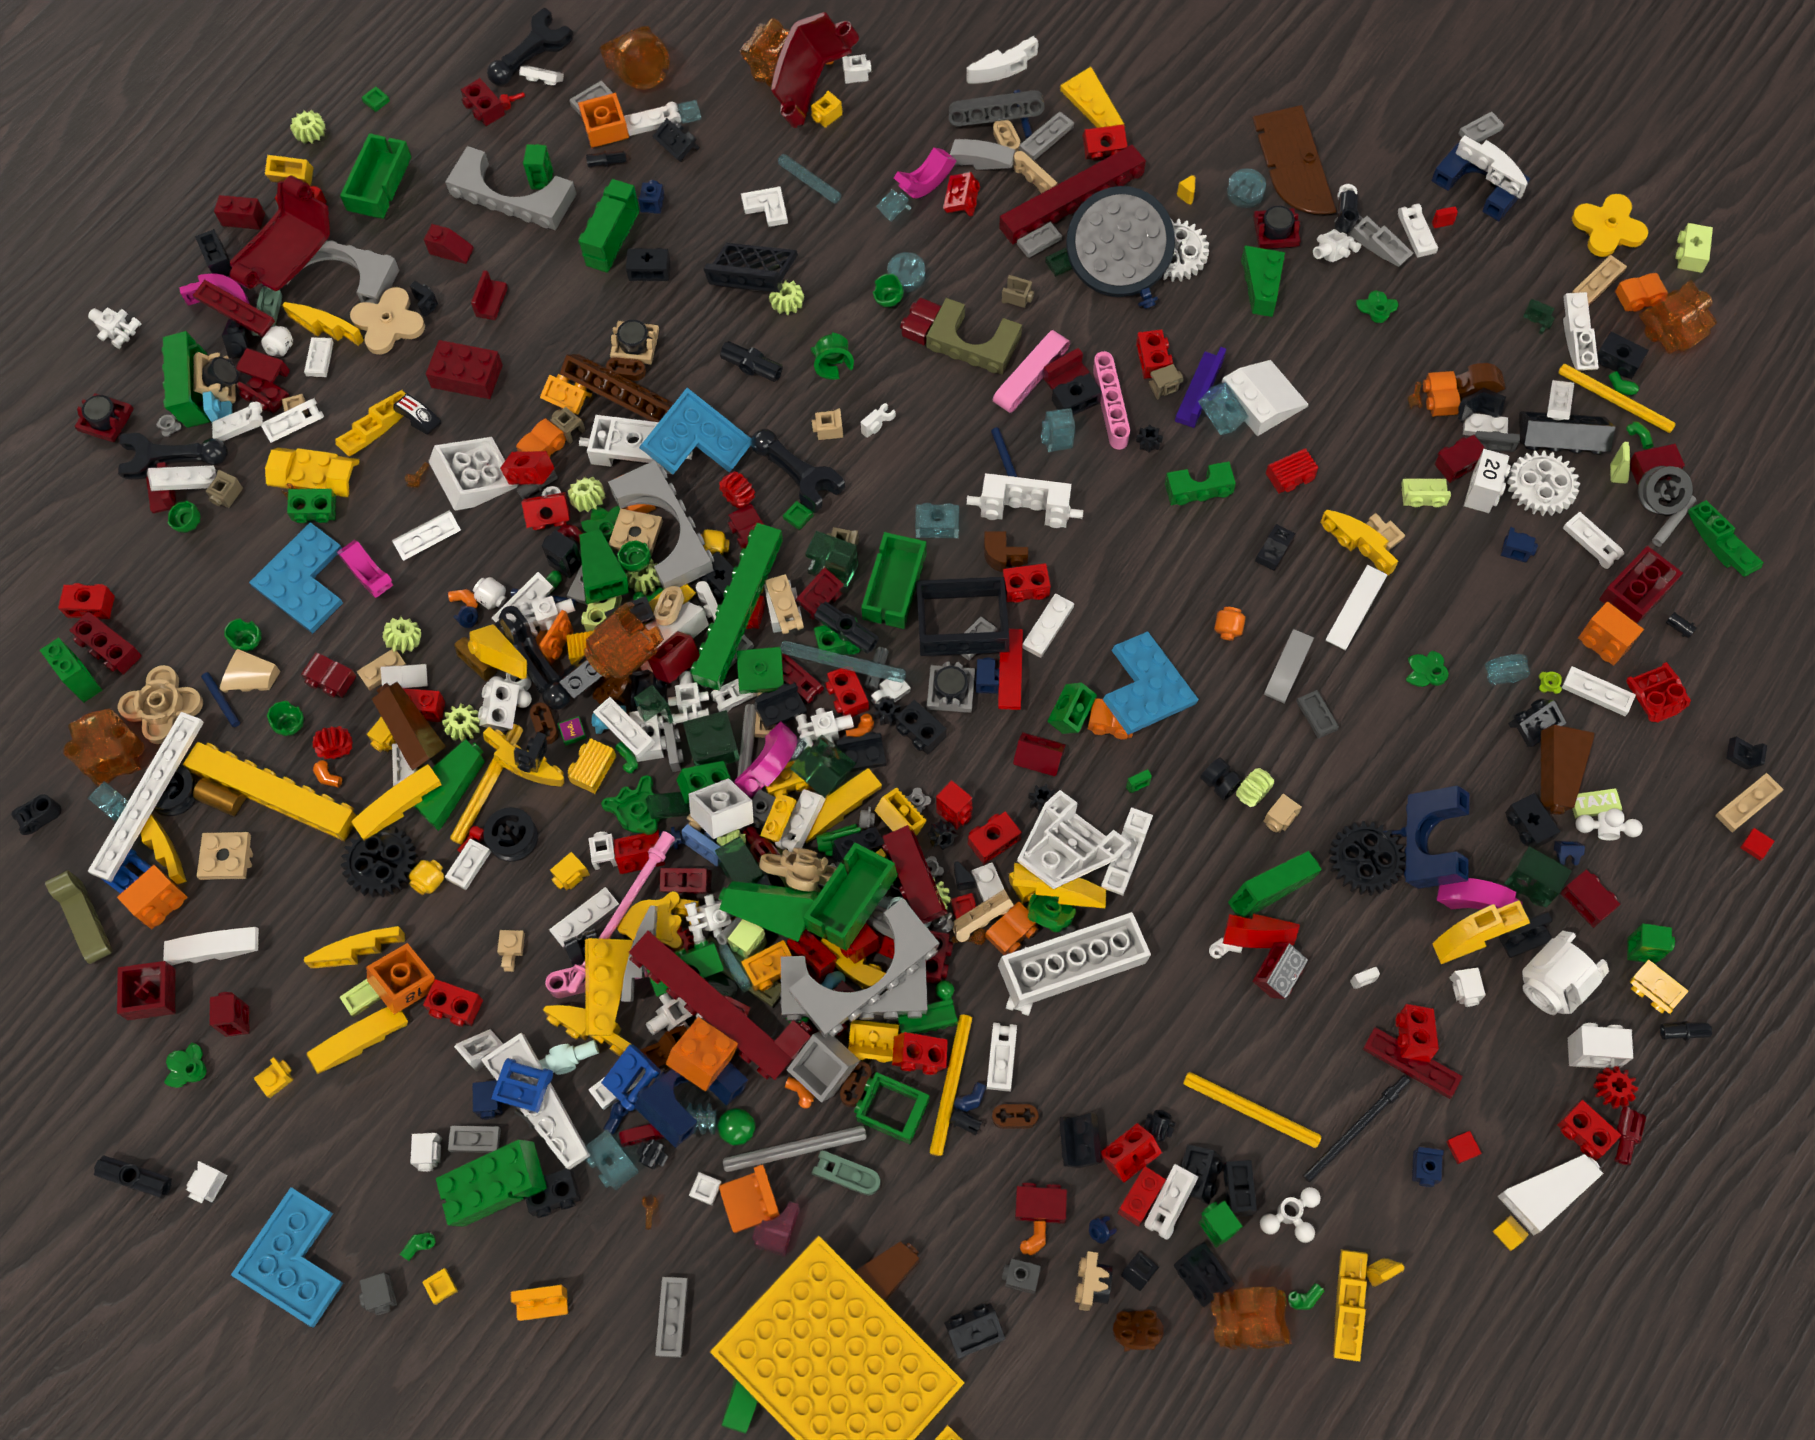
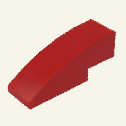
M1229 914L1224 930L1223 944L1248 948H1272L1275 942L1294 945L1300 924L1253 914L1252 919Z

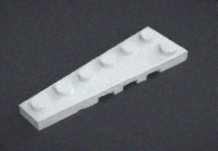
M523 1033L518 1034L481 1059L497 1081L507 1058L516 1060V1063L543 1070ZM515 1072L510 1076L511 1079L537 1086L539 1080ZM551 1082L548 1084L538 1113L520 1108L567 1169H572L590 1156Z

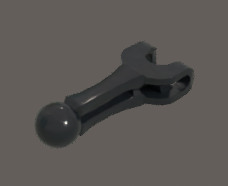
M547 8L541 9L532 16V30L524 41L510 53L503 56L502 60H495L490 63L487 68L489 80L497 86L506 85L515 72L531 58L545 51L558 52L563 50L572 41L573 31L567 26H562L558 29L548 28L552 23V12Z
M760 429L753 434L751 446L754 452L761 456H767L768 460L777 464L796 482L800 488V503L813 513L818 512L822 508V497L818 494L819 491L827 490L838 495L845 490V481L835 470L826 466L814 467L803 462L788 451L771 430Z
M140 433L122 434L119 436V444L126 450H133L136 453L131 461L121 463L118 466V475L124 479H145L148 476V468H156L157 464L162 462L171 464L196 461L205 462L209 465H219L227 458L228 450L226 445L216 438L207 439L202 444L197 442L189 445L171 446L153 444Z
M507 606L503 608L495 626L498 630L500 627H503L505 634H502L527 660V673L534 682L538 692L542 693L544 703L549 708L555 710L566 707L571 700V695L559 683L560 676L552 669L543 656L534 636L531 634L528 621L517 607ZM506 614L514 615L516 618L515 622L513 623L510 619H507ZM526 651L530 654V656L534 659L539 668L542 670L549 684L538 672V670L530 660L529 656L527 655Z

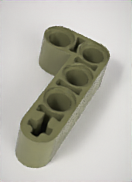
M69 870L45 881L51 896L60 903L79 949L87 963L92 964L113 953L82 881Z

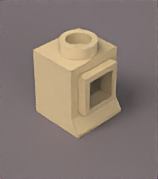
M840 408L835 411L815 413L816 419L812 420L813 432L818 434V440L843 438Z
M1282 794L1267 813L1264 822L1273 832L1280 833L1282 830L1286 831L1295 817L1299 815L1302 807L1285 794Z

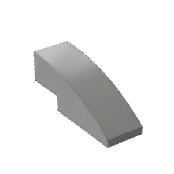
M955 139L950 155L957 160L955 166L974 165L976 170L1012 168L1016 150L992 142Z
M1293 629L1264 695L1285 703L1314 637Z

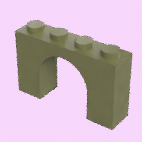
M946 298L926 336L927 348L933 352L948 355L952 359L968 362L972 366L982 367L991 373L1003 375L1022 336V324L1003 318L991 340L979 345L966 343L957 335V331L965 317V304Z

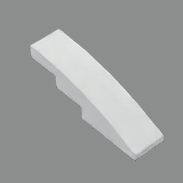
M1367 565L1328 634L1327 642L1346 651L1384 583L1387 574Z
M249 927L207 932L164 941V961L172 966L187 961L197 963L213 958L223 960L258 951L259 928Z

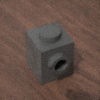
M760 789L752 799L754 823L751 825L756 828L764 827L776 798Z
M1011 1259L1010 1265L1005 1264L1002 1280H1006L1005 1287L1035 1294L1041 1266Z
M381 1273L360 1280L362 1293L359 1294L362 1308H366V1311L375 1313V1315H381L389 1312L390 1307L397 1305L390 1275Z

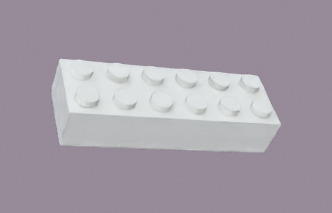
M1133 912L1004 955L1001 957L998 967L1016 1009L1143 965L1147 962L1151 953Z

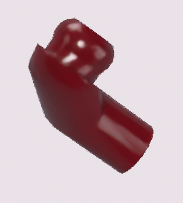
M566 524L560 526V529L557 530L566 537H573L580 545L579 535L583 533L577 526Z

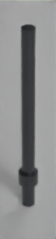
M1403 1075L1392 1087L1388 1086L1381 1093L1382 1097L1303 1175L1304 1179L1310 1183L1389 1103L1393 1104L1399 1098L1398 1094L1410 1083V1080Z

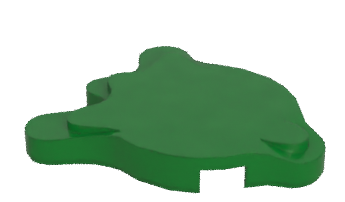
M648 775L640 778L635 790L625 786L616 797H608L601 802L603 810L613 813L617 817L619 824L625 830L633 833H644L646 835L655 833L658 830V822L662 816L661 803L652 792L653 780Z

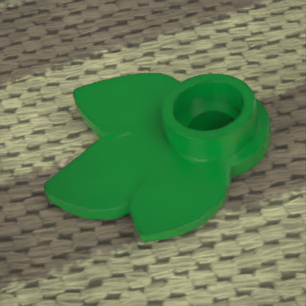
M1378 290L1372 291L1368 299L1356 300L1358 309L1363 313L1369 314L1371 320L1376 323L1385 322L1390 313L1398 308L1396 299H1387L1386 295Z
M597 506V509L593 508L591 520L581 522L583 530L587 533L600 529L606 541H610L620 507L615 506L609 512Z
M1431 651L1427 657L1416 654L1408 658L1409 665L1414 670L1406 678V682L1409 684L1424 687L1431 683L1432 685L1439 686L1448 679L1449 673L1448 669L1444 666V658L1438 652Z
M191 1043L185 1052L180 1050L173 1051L167 1056L166 1065L171 1072L164 1080L166 1085L180 1088L187 1082H198L205 1077L207 1069L201 1060L203 1051L199 1045Z

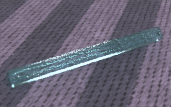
M783 641L780 646L783 654L903 683L906 678V671L903 669L789 641Z

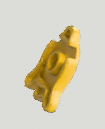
M672 891L662 899H648L636 903L622 918L617 926V930L634 941L638 928L649 907L658 906L656 938L674 950L680 949L683 943L677 934V930L682 923V919L679 915L671 914L680 902L679 894Z

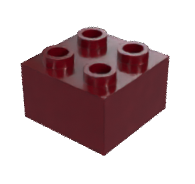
M166 961L118 967L117 1014L126 1020L175 1014V968Z

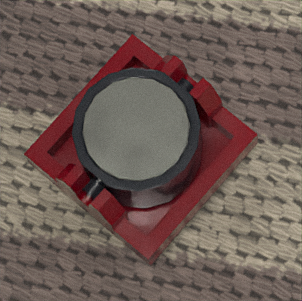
M1273 206L1265 211H1254L1253 219L1259 248L1269 249L1300 245V221H1298V213L1295 214L1294 208Z
M94 393L89 399H83V406L77 408L80 418L74 427L79 432L114 443L134 408L131 404Z

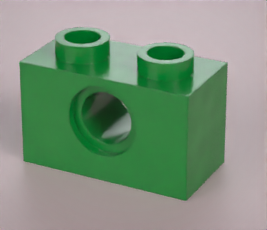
M1083 683L1066 684L1047 722L1062 734L1079 733L1097 694Z

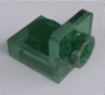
M1531 299L1523 317L1542 324L1539 334H1543L1545 328L1550 329L1555 317L1551 316L1555 308Z

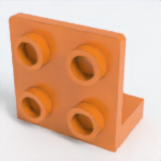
M564 610L560 611L549 630H540L535 638L538 647L550 665L560 657L562 648L567 642L566 635L573 633V627L567 612Z
M763 1165L754 1167L755 1173L719 1186L734 1233L781 1217Z

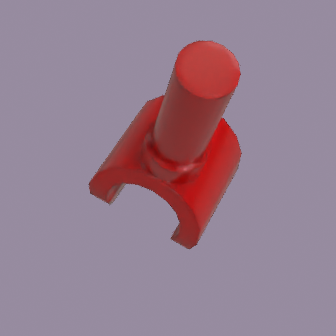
M522 92L509 97L506 94H502L499 100L502 102L503 109L509 110L511 108L510 102L525 97V94Z
M478 826L472 827L469 831V837L457 850L461 853L469 839H476L479 842L483 841L484 829Z

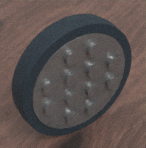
M1128 186L1103 189L1086 199L1072 217L1066 237L1068 259L1079 279L1092 290L1112 297L1136 295L1141 290L1153 286L1164 275L1172 261L1175 249V232L1172 221L1164 206L1155 197L1141 189Z

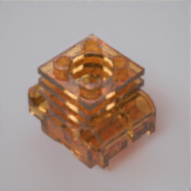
M1261 1286L1236 1289L1234 1294L1229 1291L1224 1292V1295L1214 1293V1300H1211V1309L1217 1319V1327H1214L1216 1342L1219 1343L1220 1347L1229 1350H1236V1348L1246 1349V1347L1261 1349L1292 1345L1290 1330L1285 1320V1309L1287 1306L1285 1291L1277 1290L1276 1287L1264 1288Z

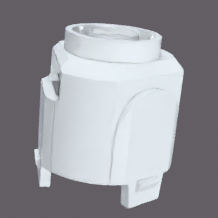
M1560 932L1522 970L1525 983L1523 985L1524 993L1538 1008L1551 1015L1557 1013L1571 1014L1602 983V979L1609 972L1605 960L1602 959L1595 964L1582 950L1571 943L1576 937L1573 932Z

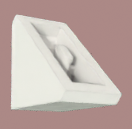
M426 664L381 667L382 685L385 683L392 685L398 682L402 688L428 686Z
M489 1029L457 1043L455 1048L477 1072L484 1066L481 1059L502 1046L503 1043Z

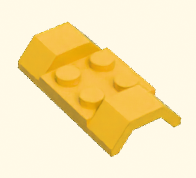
M278 447L271 450L265 466L267 486L287 489H332L336 496L348 497L349 479L354 466L359 465L360 461L355 458L341 457L334 453Z

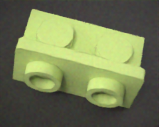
M1403 479L1401 483L1403 505L1442 507L1447 506L1451 497V492L1447 491L1446 479Z

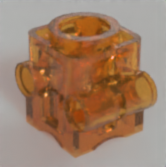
M770 18L766 24H759L754 30L752 37L740 49L744 60L751 68V74L755 81L766 82L770 88H772L780 53L791 30L784 29L783 25L774 18Z
M1692 280L1682 285L1680 290H1673L1666 294L1654 307L1647 308L1639 314L1646 325L1644 329L1646 337L1652 342L1659 340L1669 354L1678 349L1680 352H1683L1711 334L1709 329L1718 323L1708 309L1713 303L1711 296L1705 291H1699Z
M112 709L88 713L68 725L72 740L66 743L63 753L97 787L110 783L119 775L132 774L142 770L138 756L144 752L145 745Z

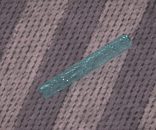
M782 154L778 158L779 165L833 203H837L841 199L840 192L786 154Z

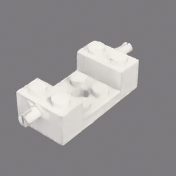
M596 415L590 438L580 437L579 446L588 447L587 453L590 463L594 465L612 467L613 459L650 463L654 459L639 447L659 422ZM631 437L639 438L636 443L628 442ZM692 451L686 459H692ZM664 468V470H665V472H666L667 474H672V473H670L668 470H666V469Z
M985 473L982 495L980 497L967 496V505L979 506L981 517L989 520H1002L1004 505H1009L1013 508L1026 507L1036 511L1046 510L1045 525L1053 528H1066L1069 517L1080 519L1083 517V510L1071 509L1069 506L1071 484Z

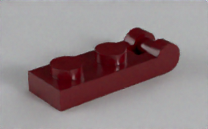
M782 651L784 684L796 683L798 686L797 692L802 701L809 705L813 701V697L816 694H820L824 687ZM806 684L811 687L808 691L803 689Z

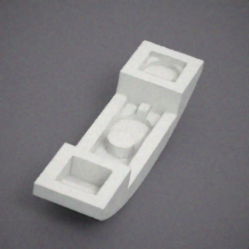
M1131 807L1121 836L1132 844L1117 860L1110 863L1101 885L1102 888L1122 896L1124 895L1153 815Z

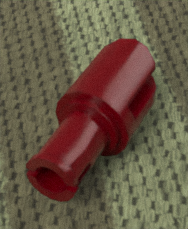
M750 826L746 828L750 835L744 830L743 834H745L746 840L751 845L750 853L758 863H760L761 856L764 854L781 855L769 839L760 836L755 827Z
M1626 1106L1622 1107L1617 1131L1621 1136L1618 1139L1619 1145L1614 1161L1623 1165H1631L1634 1146L1641 1143L1646 1116Z

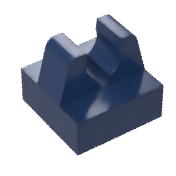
M1554 841V850L1560 864L1565 865V859L1568 855H1571V863L1573 865L1579 864L1581 856L1584 855V845L1578 841Z

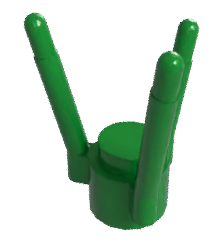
M852 824L817 835L819 853L825 852L826 857L832 856L833 841L837 840L836 838L861 832L862 829L860 827L857 828V824Z

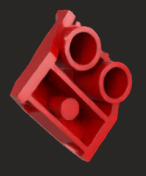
M1667 662L1663 663L1661 667L1633 678L1628 677L1626 680L1629 688L1636 694L1638 702L1648 715V720L1651 722H1660L1673 717L1690 704L1691 699L1688 697L1680 678Z

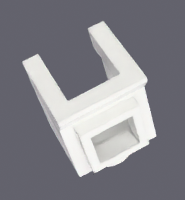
M865 54L842 57L845 84L868 81L871 63L870 60H866Z
M597 832L594 834V837L589 838L591 863L595 870L600 869L599 863L611 861L613 867L617 866L614 839L612 834H607V832ZM607 845V850L596 852V847Z
M1479 968L1454 971L1449 977L1453 982L1452 986L1456 1001L1459 1000V1003L1465 1004V1007L1478 1005L1479 1001L1486 995Z
M437 1133L412 1134L411 1164L418 1168V1171H433V1167H437V1163H440L441 1145L439 1143L442 1137Z
M198 1161V1170L194 1171L186 1185L188 1186L186 1190L191 1192L189 1198L200 1203L204 1199L213 1202L228 1175Z

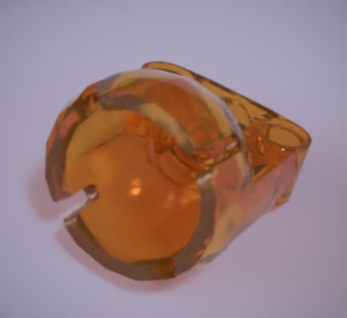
M642 26L610 40L599 48L606 67L610 68L625 84L635 89L645 90L655 87L666 75L662 69L668 70L669 68L668 49L664 42L651 31L649 26Z

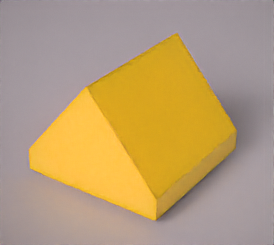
M1192 175L1179 183L1177 196L1190 205L1193 203L1195 193V177Z
M1512 1215L1492 1231L1510 1251L1522 1243L1529 1235Z

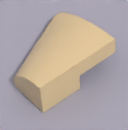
M237 649L225 671L219 689L224 693H228V690L240 689L242 692L251 691L252 689L260 691L270 690L281 671L275 664Z

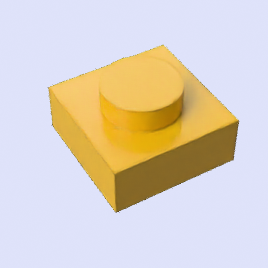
M445 1268L422 1281L435 1305L458 1291Z

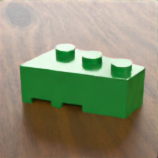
M1244 246L1241 262L1245 271L1244 277L1245 281H1247L1252 314L1273 317L1285 252Z

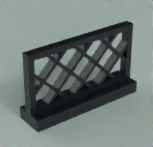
M726 242L712 264L707 263L703 270L710 285L780 293L783 288L781 281L798 256L797 250ZM730 250L736 251L732 254L727 255ZM750 252H751V253H754V254H751V255H749V256H747V257H744V256H743V255L748 254V253H750ZM767 254L771 255L767 258L761 259V257ZM785 256L788 257L787 259L779 261L780 258H783ZM738 257H741V259L738 261H735L733 263L730 262ZM756 259L759 260L753 264L748 265V263L751 261H754ZM773 261L777 262L773 265L766 267V264H769Z

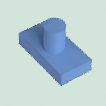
M688 824L682 829V843L718 867L723 861L724 849L715 843L717 838L713 839L707 832L701 834Z

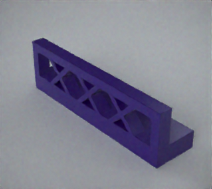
M1220 347L1217 355L1204 352L1177 412L1175 422L1195 428L1224 362L1226 348Z

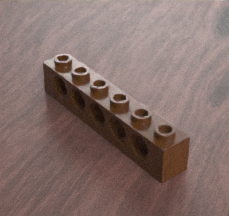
M567 354L560 371L561 375L652 422H660L674 404L580 354Z

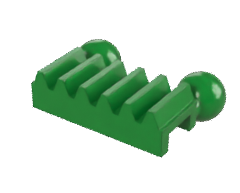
M943 980L936 985L935 992L943 1001L928 1004L927 1013L922 1014L921 1018H908V1014L898 1015L901 1033L925 1034L940 1028L955 1027L958 1024L952 1000L954 994L953 984Z

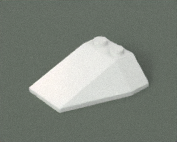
M1061 790L1044 804L1017 862L1052 889L1117 860L1132 844L1115 830L1105 836L1076 814L1077 802Z

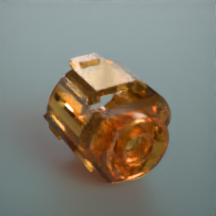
M628 602L618 607L617 610L594 628L595 631L586 639L585 656L590 665L605 678L613 676L617 679H626L657 653V646L664 640L659 627L655 626L648 630L629 611L635 606L633 602Z

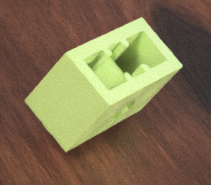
M1688 223L1684 231H1680L1677 243H1680V247L1677 249L1675 257L1678 260L1677 268L1703 272L1710 258L1713 227Z

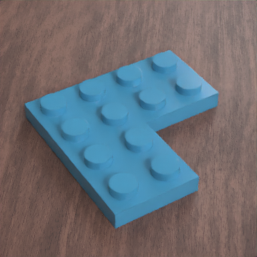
M686 388L639 448L670 473L674 474L696 446L730 473L750 447L751 438L690 389Z
M310 522L249 583L313 634L343 604L339 597L314 579L338 555L337 552L342 547Z
M1149 632L1114 645L1111 651L1134 680V683L1106 694L1103 701L1128 735L1187 709L1198 702L1197 696Z
M290 1188L231 1276L314 1328L343 1285V1282L304 1258L333 1213L295 1189Z

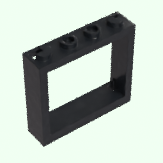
M1004 577L917 581L920 656L1009 652V627ZM998 596L1001 632L926 635L924 599Z

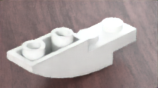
M1032 36L1022 41L1016 47L1007 50L1004 54L999 50L987 54L981 60L967 67V82L969 84L992 82L1023 71L1027 68V60L1037 55L1038 40Z
M1464 135L1460 140L1456 154L1475 164L1480 169L1487 171V180L1508 191L1510 194L1521 198L1528 183L1512 159L1486 140L1481 145Z
M1587 292L1566 293L1564 295L1566 316L1563 322L1573 365L1578 371L1597 370L1599 367L1594 329H1591Z

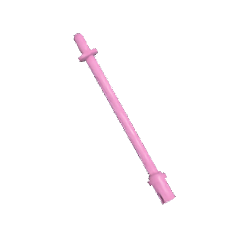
M663 831L654 847L649 849L648 861L598 939H610L656 864L665 860L666 852L675 841L671 834ZM585 961L581 966L574 965L573 968L577 973L568 986L569 993H575L585 978Z

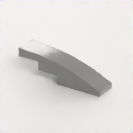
M1359 215L1353 229L1348 233L1364 247L1398 267L1413 255V252L1385 225L1380 228L1368 216L1363 219Z
M658 906L649 907L638 928L631 949L647 931H650L656 937ZM630 953L624 974L621 1001L627 1002L634 1001L635 978H644L645 966L638 968L629 960L632 956Z

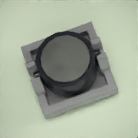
M945 662L943 666L931 665L927 709L972 713L975 668H963V665L959 662H956L954 666L950 662Z

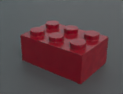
M438 340L426 371V377L431 388L490 399L503 364L498 351Z
M1646 546L1606 588L1599 600L1604 604L1608 601L1638 624L1676 584L1683 572L1649 546Z

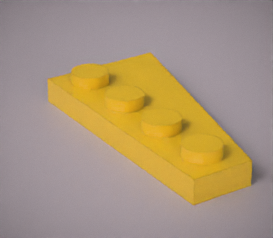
M1089 67L1061 85L1060 91L1097 128L1124 124L1092 67Z
M596 938L585 940L586 1036H610L613 1033L623 988L624 974L633 940Z

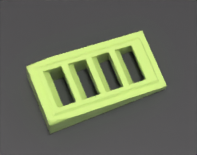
M1624 442L1610 464L1611 482L1628 483L1630 468L1629 442Z

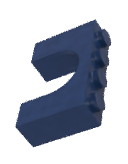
M1460 141L1437 166L1432 178V182L1447 191L1451 189L1461 176L1467 173L1475 172L1486 176L1488 174L1487 171L1480 169L1475 164L1456 154ZM1523 173L1527 183H1529L1530 178ZM1495 184L1496 189L1487 198L1482 212L1500 221L1519 198Z
M1451 786L1409 794L1408 804L1406 805L1407 826L1405 828L1407 846L1405 848L1406 869L1404 876L1406 882L1420 889L1468 881V858L1458 852L1430 855L1427 841L1431 830L1439 822L1449 818L1469 815V793L1459 786Z
M729 1062L708 1089L727 1106L744 1091L748 1079ZM671 1068L669 1072H662L658 1075L650 1087L646 1085L638 1092V1099L634 1108L676 1148L693 1134L698 1121L679 1104L673 1092L677 1085L691 1081Z

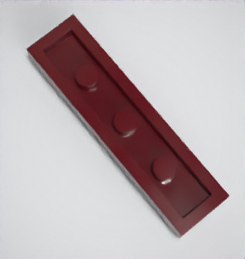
M205 279L193 294L196 300L264 337L275 322L273 317Z
M1376 1027L1372 1030L1362 1049L1449 1099L1452 1098L1463 1077L1433 1059L1430 1062L1402 1058L1401 1047H1398V1040Z

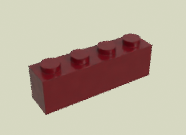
M906 825L882 836L885 844H882L887 857L891 856L892 861L895 863L896 878H899L902 884L899 887L900 892L905 900L908 899L910 908L923 924L948 914L914 830L909 825Z

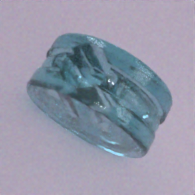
M1253 169L1236 171L1229 179L1227 189L1229 200L1241 208L1257 206L1264 197L1266 189L1265 178Z
M899 253L889 261L888 274L891 273L898 277L904 292H913L919 289L925 281V264L914 253Z
M1521 654L1498 657L1485 664V669L1489 674L1487 676L1488 683L1494 685L1517 682L1530 675L1527 657Z

